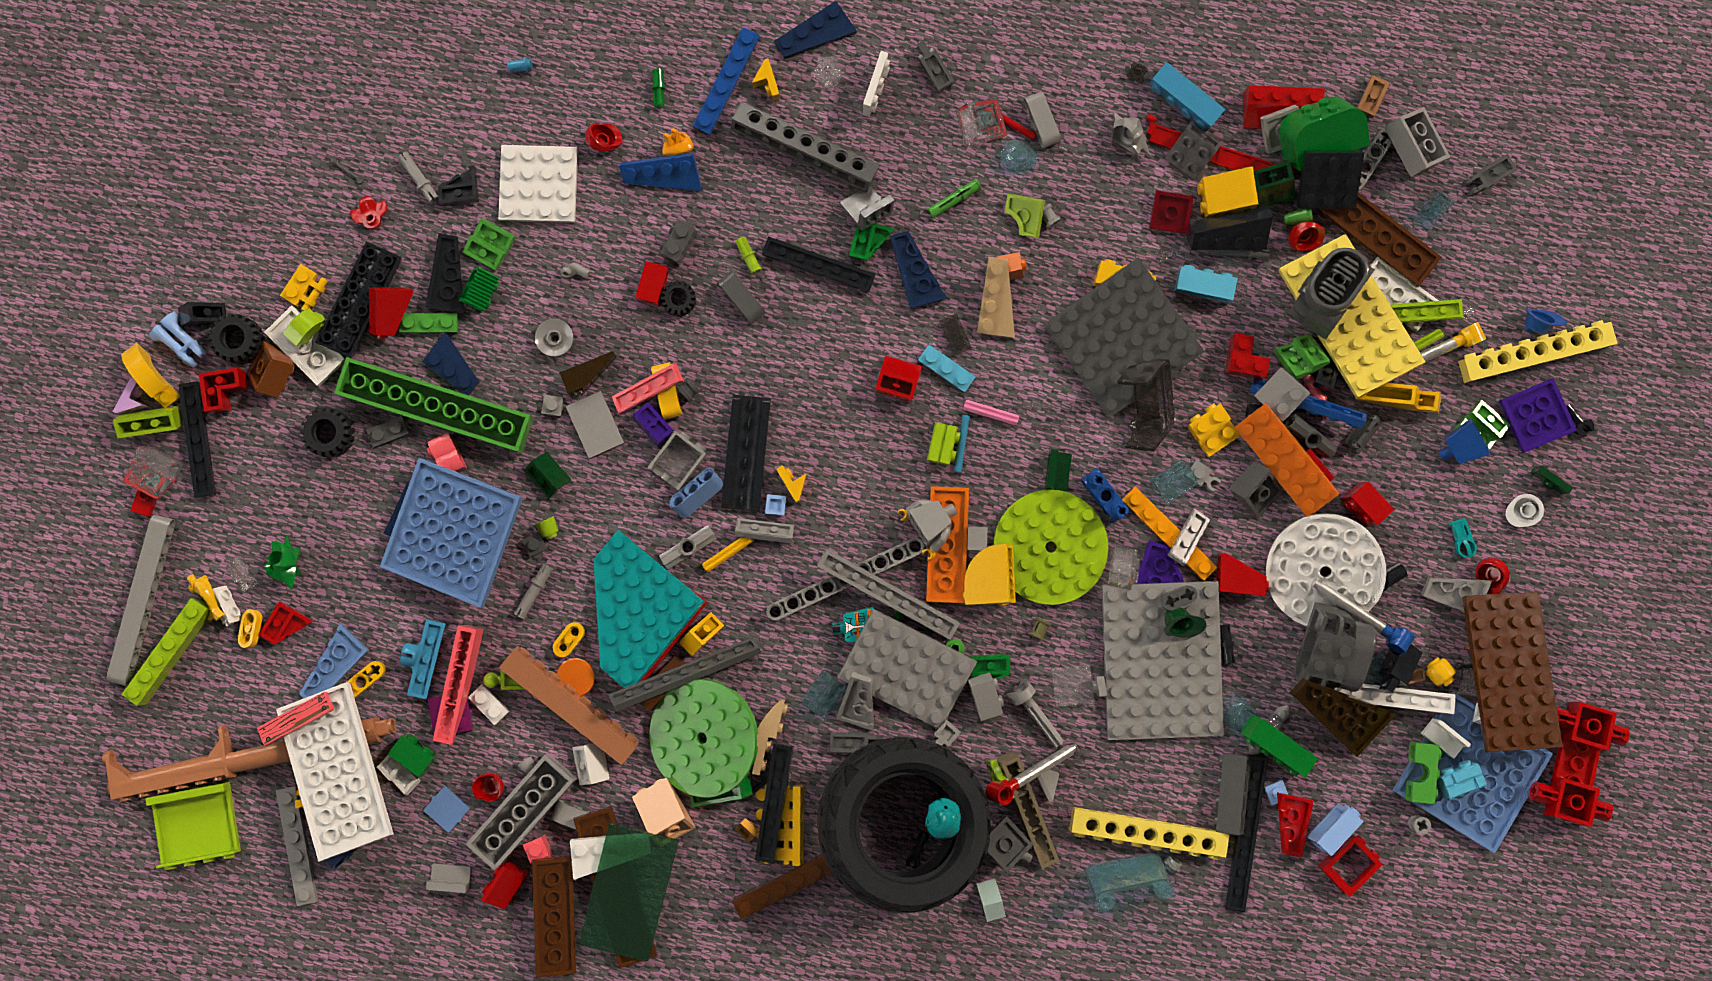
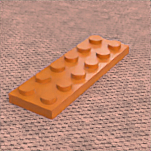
M1267 403L1263 404L1235 426L1236 430L1265 466L1271 470L1274 477L1306 516L1312 515L1340 494Z
M931 486L930 500L933 502L939 501L943 508L953 504L957 514L950 517L952 522L951 533L945 544L935 552L934 559L927 560L926 602L965 603L963 592H965L964 582L966 575L969 488Z

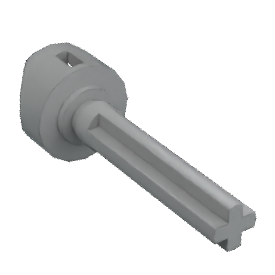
M1027 678L1022 679L1018 689L1015 692L1006 693L1014 706L1023 704L1052 745L1057 748L1064 740L1033 698H1031L1036 692Z

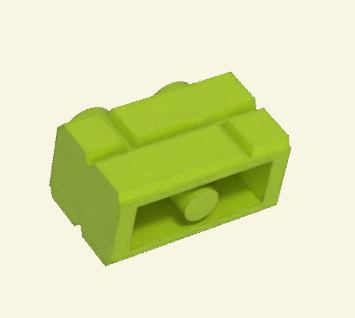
M935 422L926 461L947 466L950 465V462H954L956 451H953L954 443L958 444L960 432H957L958 427Z

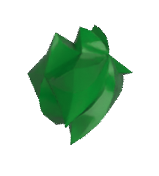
M287 535L284 544L272 541V553L267 557L269 561L264 566L266 569L265 574L268 577L283 581L292 590L295 577L301 574L297 566L301 549L292 548Z

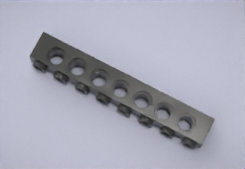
M741 102L732 118L731 130L865 192H868L877 175L879 165L872 160L860 157L856 153L847 151L837 144H832L820 136L810 134L802 128L789 124L785 120H780L767 112H762L752 105Z

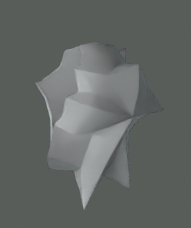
M1113 112L1114 126L1111 140H1114L1133 154L1137 155L1142 151L1151 156L1146 144L1147 138L1144 135L1139 118H1122Z

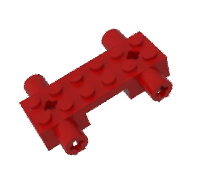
M1569 702L1567 710L1557 707L1559 726L1563 729L1561 734L1563 747L1558 748L1551 783L1547 785L1537 781L1533 782L1529 789V798L1532 801L1546 804L1543 815L1580 826L1592 827L1594 819L1608 822L1612 818L1614 810L1611 803L1598 800L1600 789L1593 787L1601 750L1609 751L1610 743L1625 746L1629 742L1630 731L1627 727L1615 724L1616 712L1582 702Z

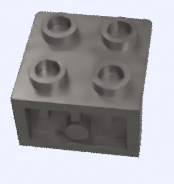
M1191 122L1168 152L1165 159L1191 178L1196 179L1219 149L1221 143Z
M870 187L868 192L860 190L842 200L840 206L863 231L892 214L895 200L891 195L881 198Z

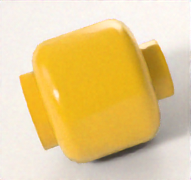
M1437 657L1426 666V675L1436 686L1444 684L1446 687L1455 680L1453 676L1456 670L1445 658L1439 659Z

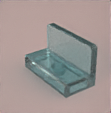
M1183 460L1149 479L1151 484L1159 490L1165 503L1170 502L1198 484L1190 465Z
M823 670L803 695L801 701L824 719L847 687Z

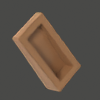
M1423 668L1414 671L1409 684L1426 680Z

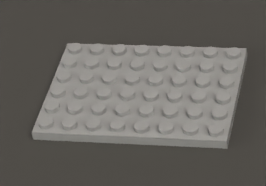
M1218 581L1102 585L1104 671L1107 696H1105L1107 740L1224 736ZM1185 585L1193 586L1197 590V599L1180 608L1186 609L1193 616L1204 618L1206 621L1205 630L1199 635L1190 638L1167 636L1164 633L1166 627L1164 612L1167 609L1161 605L1160 599L1162 595ZM1186 589V593L1181 595L1180 597H1187L1188 599H1190V595L1193 593L1192 591H1188ZM1168 596L1165 604L1172 606V602L1178 599L1177 597L1170 598Z

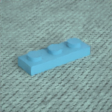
M931 345L927 346L918 359L920 363L964 393L975 379L974 375Z

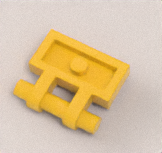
M300 264L280 296L297 307L301 301H304L305 303L301 309H311V307L314 308L316 305L315 301L320 293L325 291L328 280L321 277L318 283L315 282L318 274ZM310 287H314L309 297L305 296Z

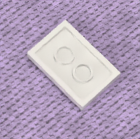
M880 52L863 103L864 116L870 117L871 112L875 113L879 97L877 94L881 95L884 87L883 77L887 78L890 69V60H888L887 52Z

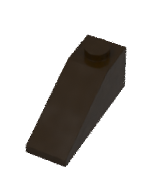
M614 351L559 372L567 393L570 396L574 395V397L585 394L584 390L589 389L617 358Z

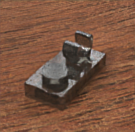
M957 313L939 321L954 356L972 349Z

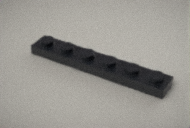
M769 236L762 252V256L868 293L876 275L875 273Z
M200 382L178 384L194 497L200 498L216 495Z
M773 743L755 855L756 861L772 864L776 861L794 746Z

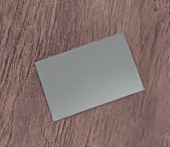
M601 391L566 406L589 459L624 444V440Z

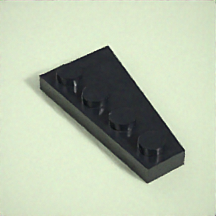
M438 233L425 308L464 315V304L459 302L463 291L458 236Z

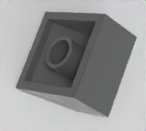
M1256 461L1247 467L1245 472L1229 488L1233 496L1258 519L1283 492L1282 487L1271 470Z

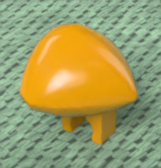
M675 128L671 129L672 133L670 135L667 133L663 134L665 142L662 154L664 156L687 154L693 150L692 140L687 134L678 132Z

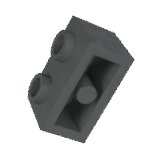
M678 219L676 224H672L669 230L670 236L668 240L663 241L660 250L663 258L680 266L697 235L696 228Z

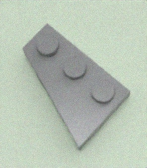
M1428 577L1421 595L1464 612L1462 597L1468 595H1487L1492 581Z
M852 672L836 719L873 731L874 715L871 678Z

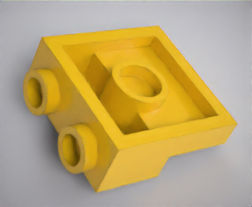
M1213 403L1204 409L1206 411L1205 414L1202 416L1199 414L1195 415L1189 420L1191 423L1187 425V428L1207 457L1212 456L1241 436L1230 421L1231 418L1221 403L1217 406Z

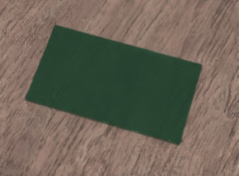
M609 823L579 945L644 961L649 960L679 843L678 839Z

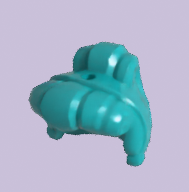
M940 798V800L929 804L925 821L928 832L938 839L951 838L959 832L961 822L959 806L947 798Z

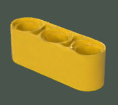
M670 362L651 366L652 374L671 365ZM676 385L657 395L664 420L682 416Z

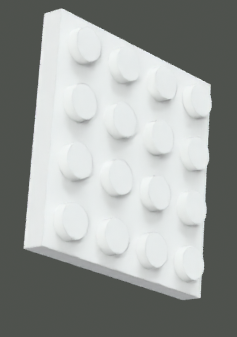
M501 145L498 220L575 223L578 148Z

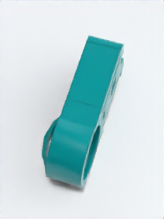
M1462 518L1449 522L1447 526H1451L1455 538L1453 544L1456 554L1461 558H1471L1474 556L1477 547L1467 520ZM1462 542L1465 544L1468 556L1463 555L1460 551Z

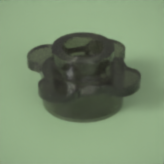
M1136 62L1131 63V69L1126 75L1127 79L1135 80L1138 84L1143 83L1144 75L1148 72V68Z

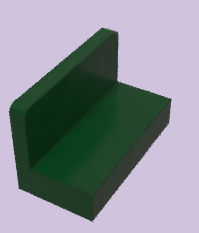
M1053 449L1049 451L1044 489L1068 490L1072 454Z
M548 452L533 459L524 470L548 499L552 498L561 487L571 481V478Z

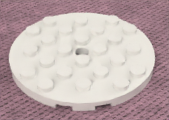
M1315 514L1293 522L1278 535L1268 553L1266 576L1267 581H1269V591L1277 606L1294 621L1307 626L1315 602L1340 608L1316 592L1317 589L1311 588V584L1315 579L1318 578L1317 581L1320 583L1324 582L1369 612L1382 595L1386 581V563L1376 539L1358 522L1336 514ZM1324 566H1328L1331 569V573L1327 577L1320 575V569ZM1351 615L1354 621H1358L1357 618Z

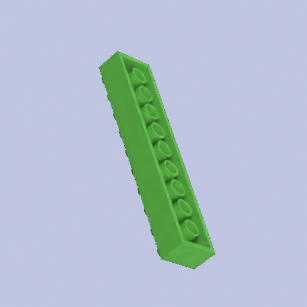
M346 357L334 394L521 454L523 453L534 417L529 414Z

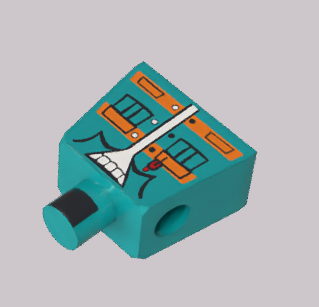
M874 607L843 614L844 622L832 623L833 635L845 634V642H856Z

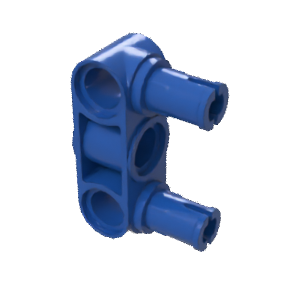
M1095 468L1081 479L1082 484L1106 515L1108 514L1111 517L1110 521L1112 523L1124 518L1130 512L1099 469ZM1104 490L1109 493V498L1106 501L1101 498V493Z

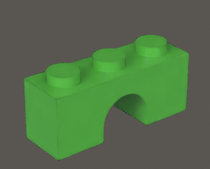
M1410 741L1408 761L1419 763L1422 766L1423 773L1416 781H1406L1405 800L1435 804V800L1438 798L1436 785L1440 777V770L1438 768V760L1441 759L1440 745Z

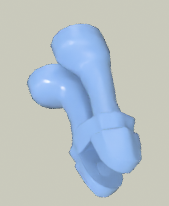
M172 312L160 321L162 325H156L151 330L149 337L153 341L160 340L175 352L177 358L182 360V363L194 368L198 363L190 354L194 352L202 359L207 354L202 345H199L197 340L191 338L179 326V315L176 312ZM165 328L170 330L179 340H181L184 343V346L182 347L181 345H179L167 333Z

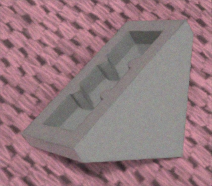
M1048 770L1037 777L1049 803L1054 799L1059 773L1053 770Z

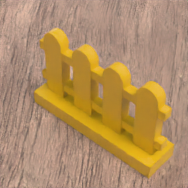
M765 785V789L757 791L756 797L758 800L764 801L767 785ZM788 785L782 817L784 828H781L779 841H784V848H777L776 860H782L786 865H789V862L792 861V866H801L804 863V785H795L793 789H790V785ZM790 802H793V809H790ZM763 808L756 812L758 820L762 818ZM790 821H793V828H790Z

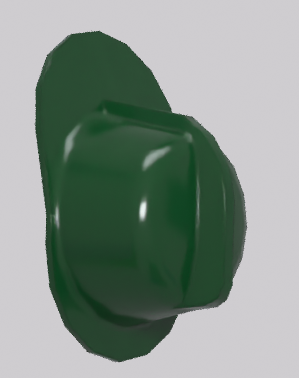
M1184 608L1166 610L1164 612L1166 625L1164 633L1167 636L1190 638L1199 635L1206 628L1204 618L1193 616Z

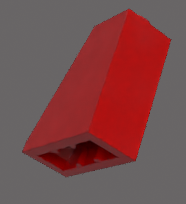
M369 287V334L376 335L378 339H388V335L396 334L413 295V289L407 287Z
M1218 553L1216 581L1219 584V592L1265 596L1269 590L1267 576L1227 553Z

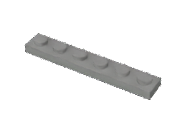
M297 786L276 790L296 904L301 906L317 902L318 897L302 810L295 807V800H299V796L296 794L298 789Z

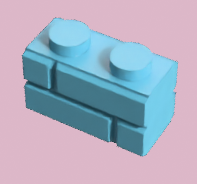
M1470 760L1459 763V767L1455 769L1449 767L1441 770L1442 774H1440L1437 780L1443 796L1447 799L1456 798L1487 785L1479 764Z

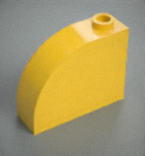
M998 544L989 546L972 559L965 575V592H963L965 605L1016 603L1013 545Z

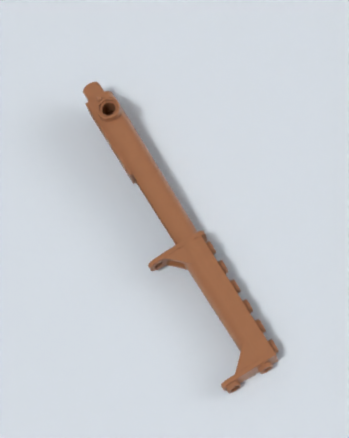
M380 717L361 720L368 745L381 743L383 736L396 733V723L393 718L380 720ZM222 725L218 729L219 741L211 753L206 756L135 773L130 772L117 763L116 754L113 750L106 751L102 755V761L106 765L108 777L107 790L111 800L119 799V802L132 800V796L137 794L138 798L150 796V792L157 790V794L170 791L169 787L176 786L177 790L189 787L188 783L195 782V785L205 784L207 779L210 778L218 781L236 777L237 772L290 762V757L285 740L268 746L262 745L233 752L228 728L226 725Z

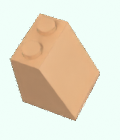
M667 778L655 781L654 785L649 788H643L636 795L632 796L650 838L661 847L696 828L674 786Z

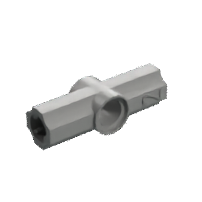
M707 525L688 538L683 539L680 543L659 555V557L669 570L717 538L710 526ZM686 542L693 544V550L689 553H686L683 549Z

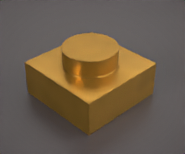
M746 818L735 828L747 842H750L759 833L755 824Z

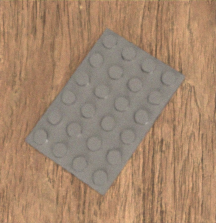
M873 609L837 677L846 683H849L852 672L870 677L872 696L939 728L947 719L977 662Z

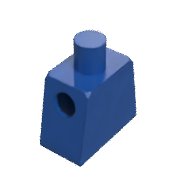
M1472 419L1467 420L1445 437L1448 446L1439 450V454L1444 461L1455 456L1459 464L1490 454V449Z

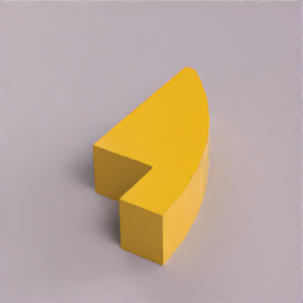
M1386 383L1356 400L1405 410L1439 414L1442 395L1440 392L1422 391L1418 386Z

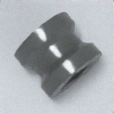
M688 378L684 380L682 385L676 387L689 402L694 394L700 392Z

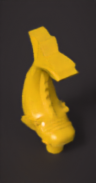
M194 574L188 576L186 579L190 585L187 589L191 593L197 592L209 606L210 613L207 620L212 621L223 618L225 614L218 607L215 594L207 576L204 575L196 579Z

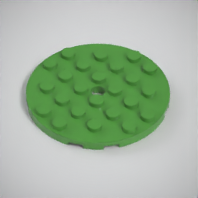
M696 679L669 690L659 701L652 715L649 738L655 763L663 776L674 787L689 795L714 797L734 789L748 776L758 752V729L750 707L735 690H731L719 681ZM701 733L706 735V743L699 741Z

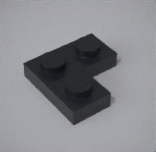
M1324 352L1330 359V363L1317 370L1313 386L1331 393L1334 389L1336 378L1342 381L1345 380L1329 353Z

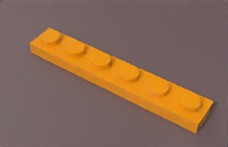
M1133 487L1122 498V501L1171 549L1180 530L1137 487ZM1197 546L1186 564L1202 581H1205L1217 568Z

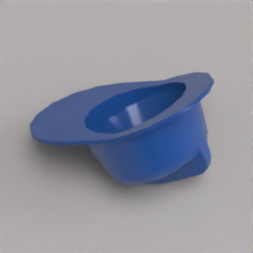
M1526 309L1528 314L1525 319V331L1528 333L1545 335L1554 326H1564L1567 324V321L1562 316L1554 312Z

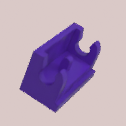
M649 402L633 414V420L657 447L666 438L668 439L671 436L672 428Z

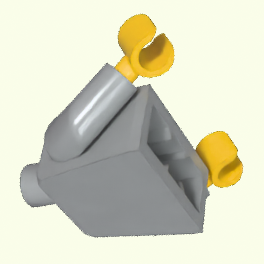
M917 500L909 505L906 510L899 509L898 514L905 513V516L900 520H910L926 547L930 546L929 549L922 551V555L929 551L930 557L927 560H932L935 557V552L945 544L950 535L952 525L950 517L956 515L957 510L953 504L943 508L939 501Z

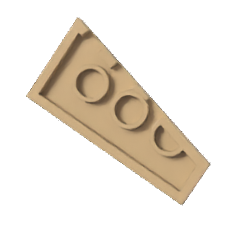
M988 257L977 333L1015 338L1008 259Z

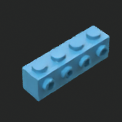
M1167 62L1149 84L1154 93L1161 94L1166 98V102L1169 105L1176 106L1181 110L1180 112L1184 117L1191 118L1196 126L1207 132L1225 111V108Z

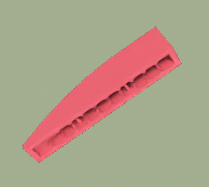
M468 625L457 627L433 741L453 745L476 667L484 630L482 628Z

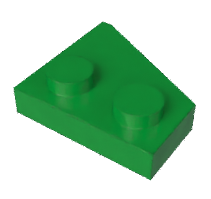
M1009 654L970 655L977 662L971 673V678L989 672L992 678L997 680L1010 675Z

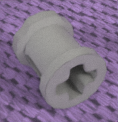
M1051 204L1044 206L1042 216L1047 229L1061 220L1051 209Z
M1414 815L1408 819L1409 829L1414 832L1426 834L1431 829V823L1426 817Z

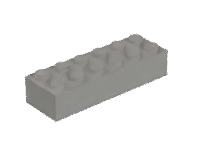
M550 753L545 754L466 845L493 870H496L578 778Z

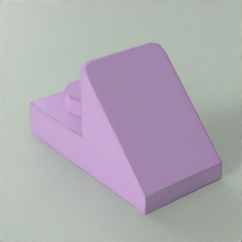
M130 378L112 412L121 415L149 408V406L136 400L143 394L144 390L134 378Z

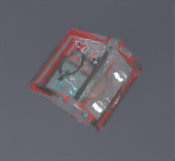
M998 99L969 102L955 110L965 147L984 144L1008 135Z
M152 446L138 447L123 482L158 499L176 481L183 463Z

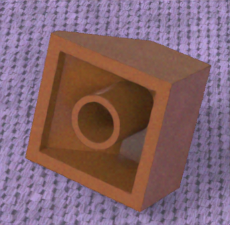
M263 341L247 374L256 392L278 398L286 387L288 377L293 374L294 364L288 355Z

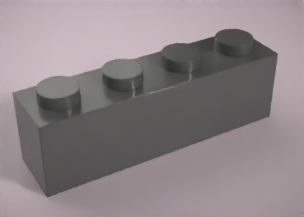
M1223 753V757L1221 756L1219 766L1222 768V774L1218 778L1220 795H1217L1216 807H1218V815H1215L1214 818L1216 832L1234 835L1244 834L1251 756Z

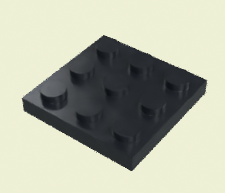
M1305 151L1297 207L1299 209H1356L1364 152Z

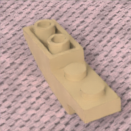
M781 699L771 708L758 727V752L752 774L760 775L761 771L765 772L767 760L764 759L765 752L770 751L772 742L768 738L776 739L777 734L781 735L783 723H780L782 715H786L788 707L787 704H784L785 699Z

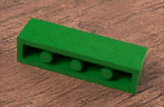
M1254 714L1251 715L1240 732L1246 738L1244 740L1246 743L1253 747L1256 745L1260 747L1259 752L1267 757L1270 755L1274 757L1273 762L1279 766H1287L1288 769L1286 771L1295 777L1299 774L1306 778L1318 760L1316 756Z

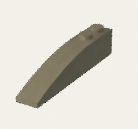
M1013 751L995 758L1008 780L1025 771L1019 755ZM1028 782L1014 791L1015 798L1012 799V803L1027 838L1033 844L1031 848L1041 869H1044L1060 861L1031 785Z

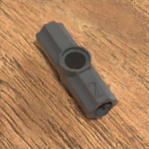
M1296 414L1289 416L1286 420V428L1303 441L1307 447L1312 448L1325 459L1332 458L1336 453L1337 446Z

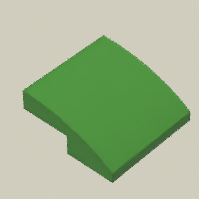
M481 218L474 234L470 235L463 253L496 271L516 236Z
M1310 333L1296 337L1291 344L1278 347L1274 351L1275 356L1286 371L1296 380L1330 363V359Z
M1480 400L1455 429L1467 420L1472 419L1490 449L1495 441L1503 436L1510 427V424L1483 400Z

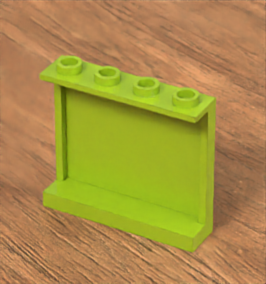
M230 782L145 798L146 806L152 805L161 861V864L156 865V868L164 867V870L177 868V864H183L186 867L195 865L198 860H203V863L215 861V857L222 856V859L235 857V853L241 851Z

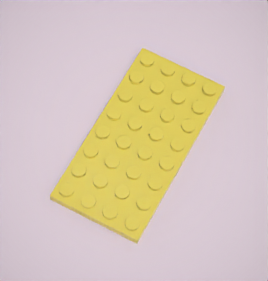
M1346 234L1279 268L1278 271L1296 300L1301 294L1298 292L1305 279L1311 274L1318 261L1322 262L1330 252L1338 248L1355 249ZM1372 275L1327 339L1318 335L1356 399L1425 363L1424 358Z

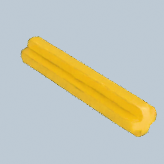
M740 537L702 564L703 568L707 572L711 571L752 543L753 539Z

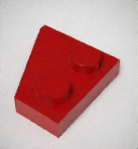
M279 601L260 631L259 636L276 645L312 623L313 620Z

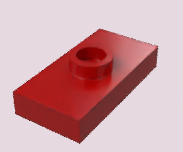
M150 477V478L143 484V486L146 487V488H148V489H150V490H152V491L155 492V493L159 492V490L161 489L162 486H160L159 489H157V490L155 491V489L153 490L152 487H149L148 485H146L147 482H149L150 479L153 478V477ZM138 488L130 511L151 517L157 498Z

